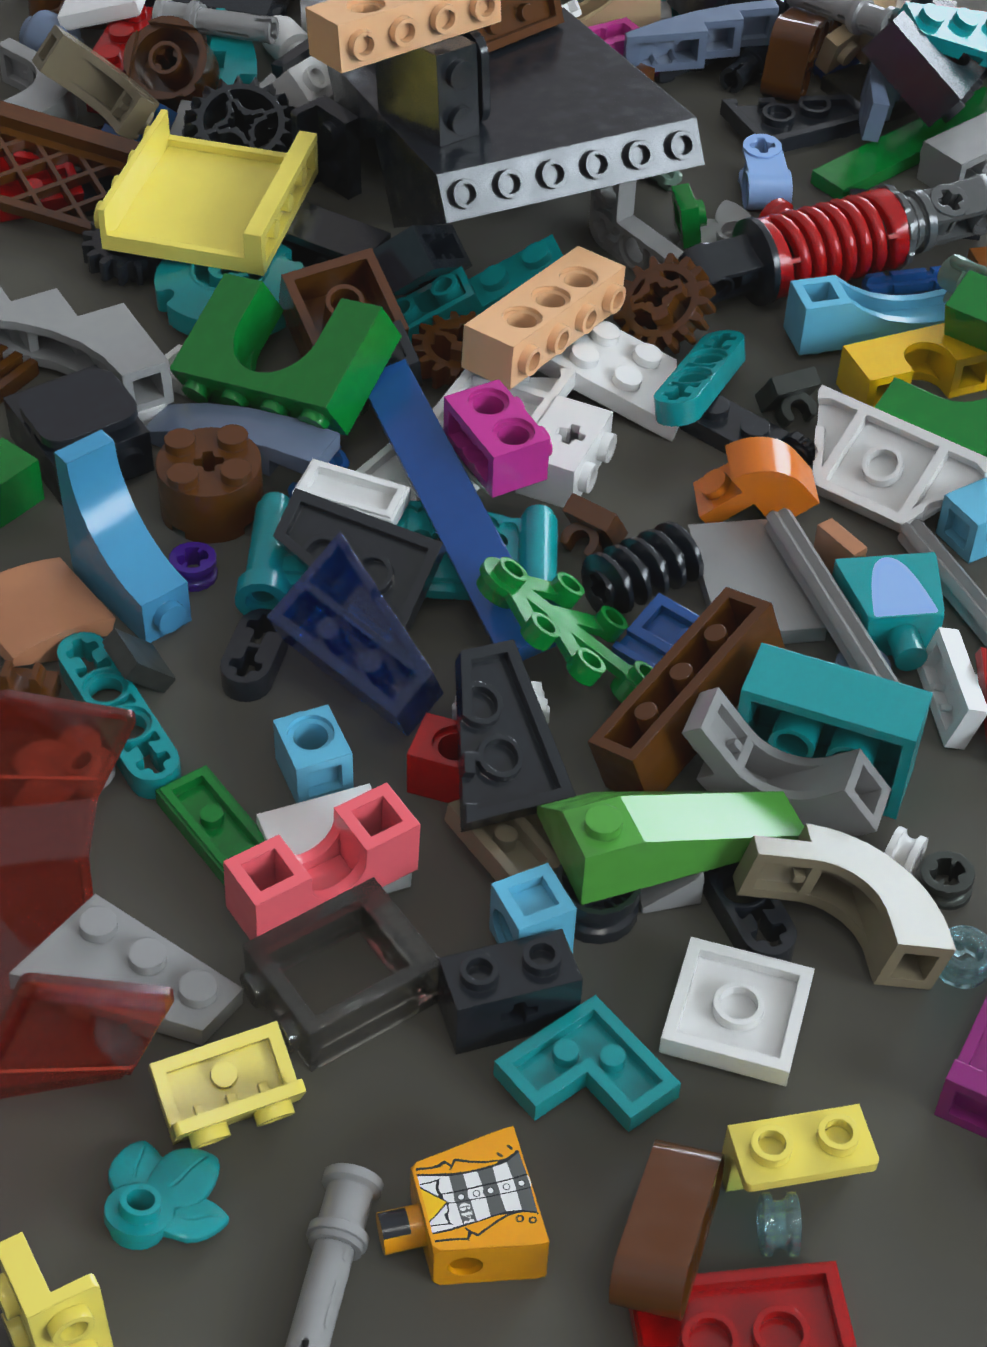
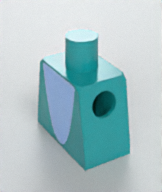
M936 553L835 559L832 576L878 649L886 656L892 655L896 667L900 670L911 671L921 667L928 658L926 647L938 627H942L945 609Z

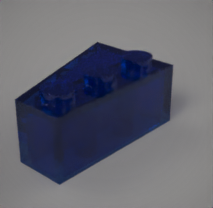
M341 531L267 616L279 636L286 643L406 736L410 735L424 718L426 712L428 713L444 694L433 671L397 616L391 610Z

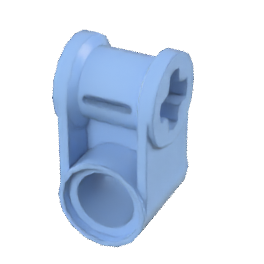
M759 133L746 137L742 148L745 165L740 170L738 178L742 192L743 208L745 210H763L768 203L777 198H784L792 203V175L790 169L787 168L781 142L768 134Z

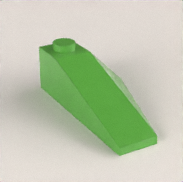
M783 791L590 792L537 806V816L581 905L740 862L753 835L797 840L804 828Z

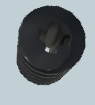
M666 521L658 524L654 529L640 532L637 537L633 536L622 540L619 545L608 546L602 553L597 552L588 555L582 563V586L586 599L596 613L602 606H610L623 614L632 611L634 602L639 606L646 605L650 602L652 595L655 597L658 593L664 596L667 595L669 587L673 590L684 587L687 580L690 582L700 580L704 574V563L696 542L687 530L677 523Z

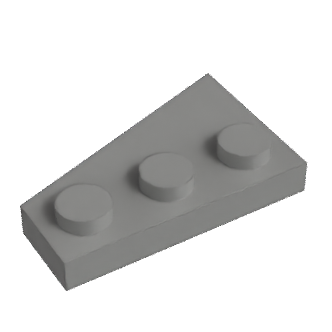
M96 893L9 973L10 989L32 995L35 989L62 996L64 997L65 1005L88 1011L91 1005L126 1015L128 1024L198 1045H203L243 1004L242 987Z

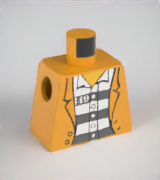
M514 1126L500 1129L416 1162L410 1168V1197L412 1205L376 1213L377 1229L383 1254L389 1255L423 1247L431 1279L436 1284L450 1285L536 1279L545 1277L547 1274L550 1241Z

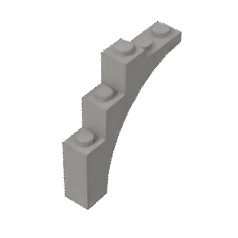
M0 287V344L8 347L3 352V359L16 350L23 354V362L32 358L38 361V366L57 370L67 375L97 365L98 368L111 371L135 399L138 412L162 404L174 403L169 361L124 303L77 316L57 288L10 301Z

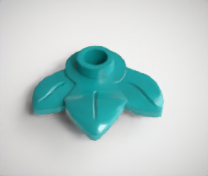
M137 1141L122 1149L114 1158L108 1170V1182L112 1193L105 1201L103 1212L104 1223L112 1239L124 1248L144 1250L158 1244L163 1237L184 1243H197L219 1233L229 1224V1216L216 1203L207 1199L218 1181L219 1159L212 1153L192 1148L176 1149L162 1157L147 1141Z

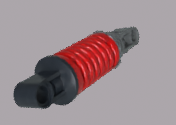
M977 174L965 180L940 184L925 190L914 188L902 193L894 185L883 184L879 185L876 189L864 191L856 195H847L841 199L835 198L828 202H819L812 206H803L796 210L784 211L780 214H770L762 218H744L736 223L731 238L712 243L696 244L683 252L678 261L680 262L685 256H688L696 266H701L710 278V284L716 290V295L710 299L713 305L722 300L745 295L752 304L765 306L773 303L775 300L787 297L790 281L836 275L842 280L848 281L851 278L859 279L868 273L902 270L904 266L911 264L915 254L929 251L935 245L947 244L951 241L974 235L987 234V175Z

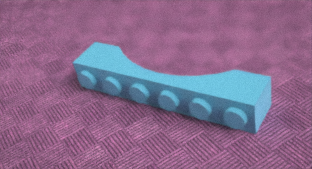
M836 275L792 280L789 286L783 327L798 355L842 350L844 345L945 323L946 303L943 302V298L947 291L939 289L921 294L888 295L873 293L855 287Z

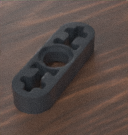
M739 862L723 866L720 870L715 868L705 871L702 893L733 947L791 962L797 939V930L781 901L756 897L749 903H736L729 900L723 891L730 886H735L732 876ZM760 919L759 929L766 940L756 941L758 932L756 921ZM778 941V945L773 947L768 943Z

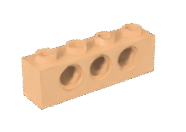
M328 0L305 7L309 55L341 74L501 22V0Z
M580 246L575 247L464 324L461 367L490 381L499 379L507 389L511 390L525 378L535 374L541 366L556 355L562 354L568 346L583 335L590 333L595 326L607 317L620 310L626 297V288L624 287L626 266Z

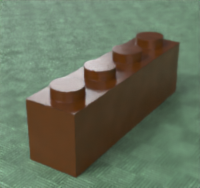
M725 587L587 742L606 788L613 791H665L697 754L682 734V731L699 693L719 687L736 708L739 705L741 689L761 643L785 649L771 602Z

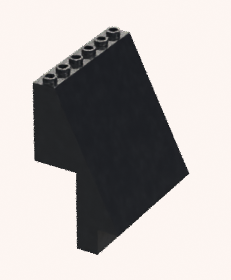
M562 7L563 23L489 52L490 116L486 121L479 123V135L443 147L437 146L378 109L375 63L342 74L327 65L334 101L359 117L360 140L375 137L394 228L451 223L705 165L697 117L564 7Z

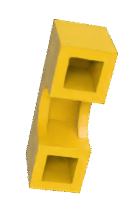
M945 323L844 345L836 385L843 394L872 407H875L895 377L911 384L912 380L930 382L940 388L949 399L987 390V352L945 335Z

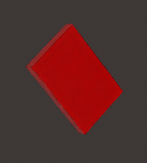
M836 1260L697 1273L682 1321L629 1309L635 1347H857Z

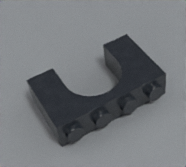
M950 0L910 1L912 3H931L936 6L956 8ZM904 10L862 49L863 53L928 127H931L940 118L945 124L966 106L965 103L984 83L983 80L987 78V68L980 66L968 54L963 53L959 59L942 54Z

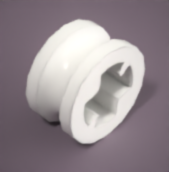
M898 826L884 853L915 876L926 851L928 838L920 835L917 839H913L908 836L906 828Z

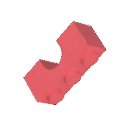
M386 782L334 807L333 825L329 833L319 844L302 854L294 855L278 834L223 861L226 907L258 951L418 870L421 824Z

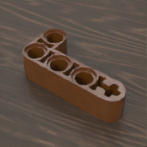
M795 6L779 15L774 23L769 41L760 93L798 103L801 96H806L814 61L818 57L825 37L841 26L842 23Z

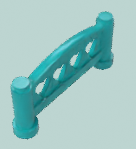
M280 492L265 494L255 508L246 571L238 578L235 593V605L243 615L251 610L265 608L278 611L284 616L289 609L291 592L338 594L279 545L273 537L290 500L287 495ZM410 500L397 526L432 539H438L420 501ZM535 504L527 507L520 518H510L488 512L512 559L525 569L528 576L552 581L557 575L558 520L553 510L548 506ZM445 552L425 598L469 600ZM545 599L551 605L561 607L556 602Z

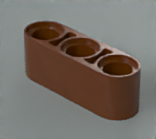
M655 1140L615 1256L609 1285V1303L611 1305L682 1321L718 1203L725 1164L724 1154L663 1140Z

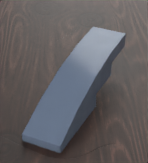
M775 0L736 3L659 20L625 33L623 57L635 67L643 63L655 68V72L704 68L705 59L737 57L740 55V47L769 45L772 29L778 18L779 6Z
M872 62L861 92L859 125L861 140L878 142L884 122L889 121L895 101H899L901 95Z
M213 403L168 404L146 425L150 431L151 444L161 448L164 445L165 435L173 429L221 428L229 424L243 426L248 431L249 439L258 447L261 454L262 473L268 476L279 465L304 474L312 458L328 463L340 449V433L322 429L293 417L249 407Z

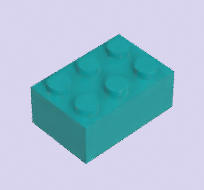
M761 643L741 689L738 712L761 739L771 746L792 755L821 758L860 748L891 788L883 816L897 819L915 765L933 692Z

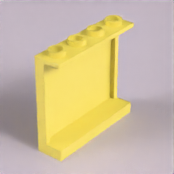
M161 109L151 126L148 125L145 128L143 138L137 148L130 151L127 163L121 173L114 176L111 188L103 201L100 200L96 204L94 225L97 229H100L102 249L264 276L318 174L317 133L299 131L288 152L284 153L171 135L168 110Z

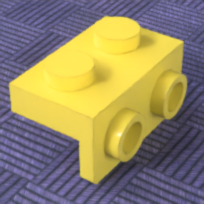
M277 1021L150 1063L148 1067L173 1145L189 1139L192 1149L202 1148L230 1137L231 1133L228 1125L254 1116L257 1127L291 1116L295 1113L292 1103L299 1101L307 1092L303 1079L297 1080Z
M860 1104L727 1125L722 1154L725 1156L722 1181L726 1192L744 1189L747 1192H755L873 1172L877 1169L879 1156Z
M23 1232L0 1242V1268L2 1271L0 1274V1308L3 1312L0 1315L13 1347H113L101 1289L94 1274L85 1275L50 1292Z

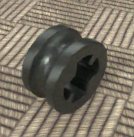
M937 851L929 854L922 861L919 882L940 909L956 910L964 907L970 901L976 874L974 866L966 857L952 851ZM936 875H949L948 881L951 882L955 878L957 883L956 885H944V879L937 882Z

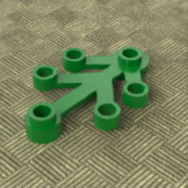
M488 557L480 565L479 571L481 575L477 578L476 585L482 595L498 607L511 609L521 627L522 637L532 647L540 651H547L555 642L567 662L566 668L569 674L582 685L593 686L607 669L615 675L614 679L610 682V688L615 697L622 703L653 669L652 666L643 661H636L633 665L627 664L591 636H599L607 642L615 643L628 628V623L621 613L610 606H602L596 615L571 610L585 593L581 583L572 575L559 572L552 581L528 576L525 569L518 562L508 557H501L500 559ZM545 599L554 601L561 607L551 605Z

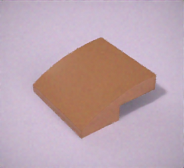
M60 557L26 563L0 572V655L4 660H12L13 667L58 661V645L71 634L92 632L101 637H106L113 630L116 617Z

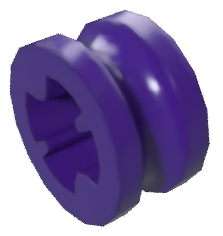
M187 542L178 545L170 552L168 561L188 582L189 592H199L208 589L217 580V554L208 544ZM188 565H199L198 567H188Z

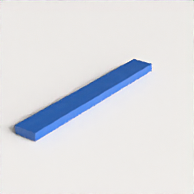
M406 359L385 367L369 395L368 401L439 541L444 543L446 554L491 643L514 639L522 661L544 652L532 647L525 641L520 632L521 627L511 609L496 606L479 591L476 580L481 575L479 568L484 560L488 557L499 559L501 557L512 559ZM554 642L549 649L556 647V643Z

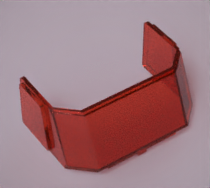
M14 690L0 691V1099L122 1079L124 1075H131L174 1002L173 989L168 986L32 972L23 974L19 978L14 990L10 989L9 973L93 896L89 853L97 802L136 724L135 713L130 709Z

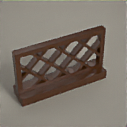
M0 100V157H4L10 167V170L0 173V186L18 180L25 192L12 198L0 195V210L82 235L83 231L91 230V221L87 220L84 213L94 210L98 201H103L108 193L104 190L98 179L108 175H119L127 163L130 151L135 150L140 142ZM23 150L37 154L40 159L19 166L12 153ZM71 162L74 166L80 167L83 172L62 179L55 166ZM47 170L54 182L33 190L26 177ZM90 182L97 196L77 203L69 189ZM61 192L68 204L67 207L54 211L44 208L40 200Z

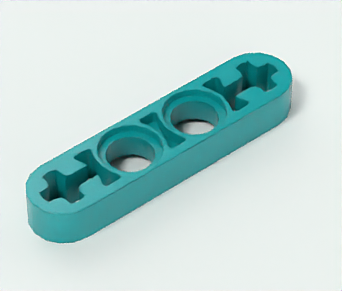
M719 330L708 333L699 340L654 394L655 417L659 424L670 427L692 424L702 417L745 362L744 334L735 330Z
M79 632L69 635L61 641L57 649L62 679L87 719L94 722L100 728L101 740L108 743L112 748L116 758L115 764L130 788L140 797L156 800V789L182 777L180 757L177 749L133 682L124 679L104 649V644L102 643L104 639L92 632ZM84 657L88 662H93L94 670L88 673L87 667L81 658ZM103 689H115L121 692L118 698L108 702H100L92 698L96 692ZM128 725H137L145 729L143 734L137 738L122 739L115 735L119 729ZM150 754V761L159 773H154L150 768L145 769L143 758Z

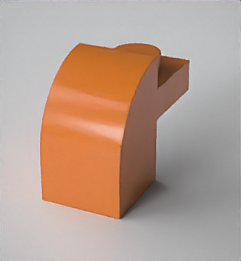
M748 437L725 445L728 463L709 471L704 477L693 482L699 518L704 523L723 522L753 504L765 517L772 510L779 511L782 508L791 510L796 517L820 504L811 467L790 445L770 437Z

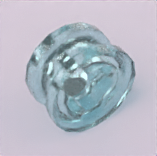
M958 925L950 927L949 930L956 951L939 977L945 983L955 988H976L984 983L987 978V935L973 926ZM966 952L972 955L974 958L968 957L963 961H960L956 959L954 956L960 957L964 955Z
M770 1192L759 1193L757 1203V1235L762 1257L773 1256L776 1249L785 1250L788 1257L799 1256L802 1242L800 1202L796 1192H786L782 1200L773 1199Z

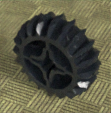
M238 75L234 84L227 85L220 78L217 84L218 89L214 90L205 85L202 91L203 98L193 96L191 110H185L184 129H182L183 137L259 148L267 144L261 149L287 153L292 145L291 111L295 109V106H289V99L286 93L276 95V89L272 83L264 88H260V82L256 77L250 84H243Z

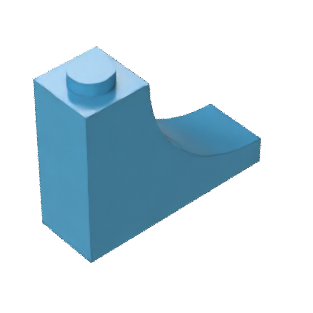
M101 429L55 451L54 455L73 572L135 635L144 641L151 643L192 621L188 582L168 561L143 523L125 484L114 440Z

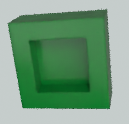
M689 183L671 186L674 225L683 248H690L701 243L700 227L707 226L705 205L702 199H695Z

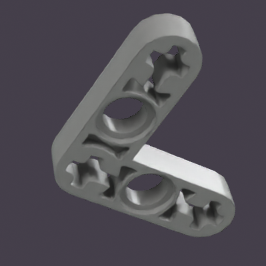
M637 180L613 185L615 192L612 186L591 190L589 228L595 242L632 271L636 265L643 270L648 269L649 258L655 256L659 263L662 264L668 253H673L677 259L683 253L679 247L634 216Z

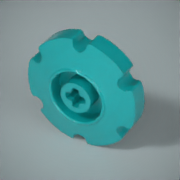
M280 244L264 276L163 259L159 263L154 276L157 307L159 311L168 313L169 325L179 332L189 335L224 273L263 281L279 303L281 274L302 269L304 266L301 262L292 261V250L283 244ZM283 314L271 334L286 327Z

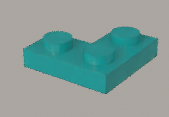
M596 995L494 1061L493 1076L534 1121L584 1087H587L616 1120L630 1132L679 1098L681 1082Z

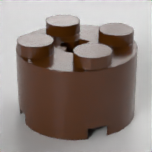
M159 16L149 20V25L139 32L136 30L128 39L123 56V64L127 76L144 88L159 103L177 112L181 100L192 101L193 96L203 98L202 91L205 85L214 90L217 89L220 76L217 58L200 32L187 20L175 16Z
M229 424L221 428L205 427L193 430L177 428L165 435L164 445L158 452L155 462L161 516L165 525L172 531V525L184 531L185 539L207 544L223 543L244 535L245 526L254 520L256 505L264 496L261 454L256 444L249 439L248 431L243 426Z

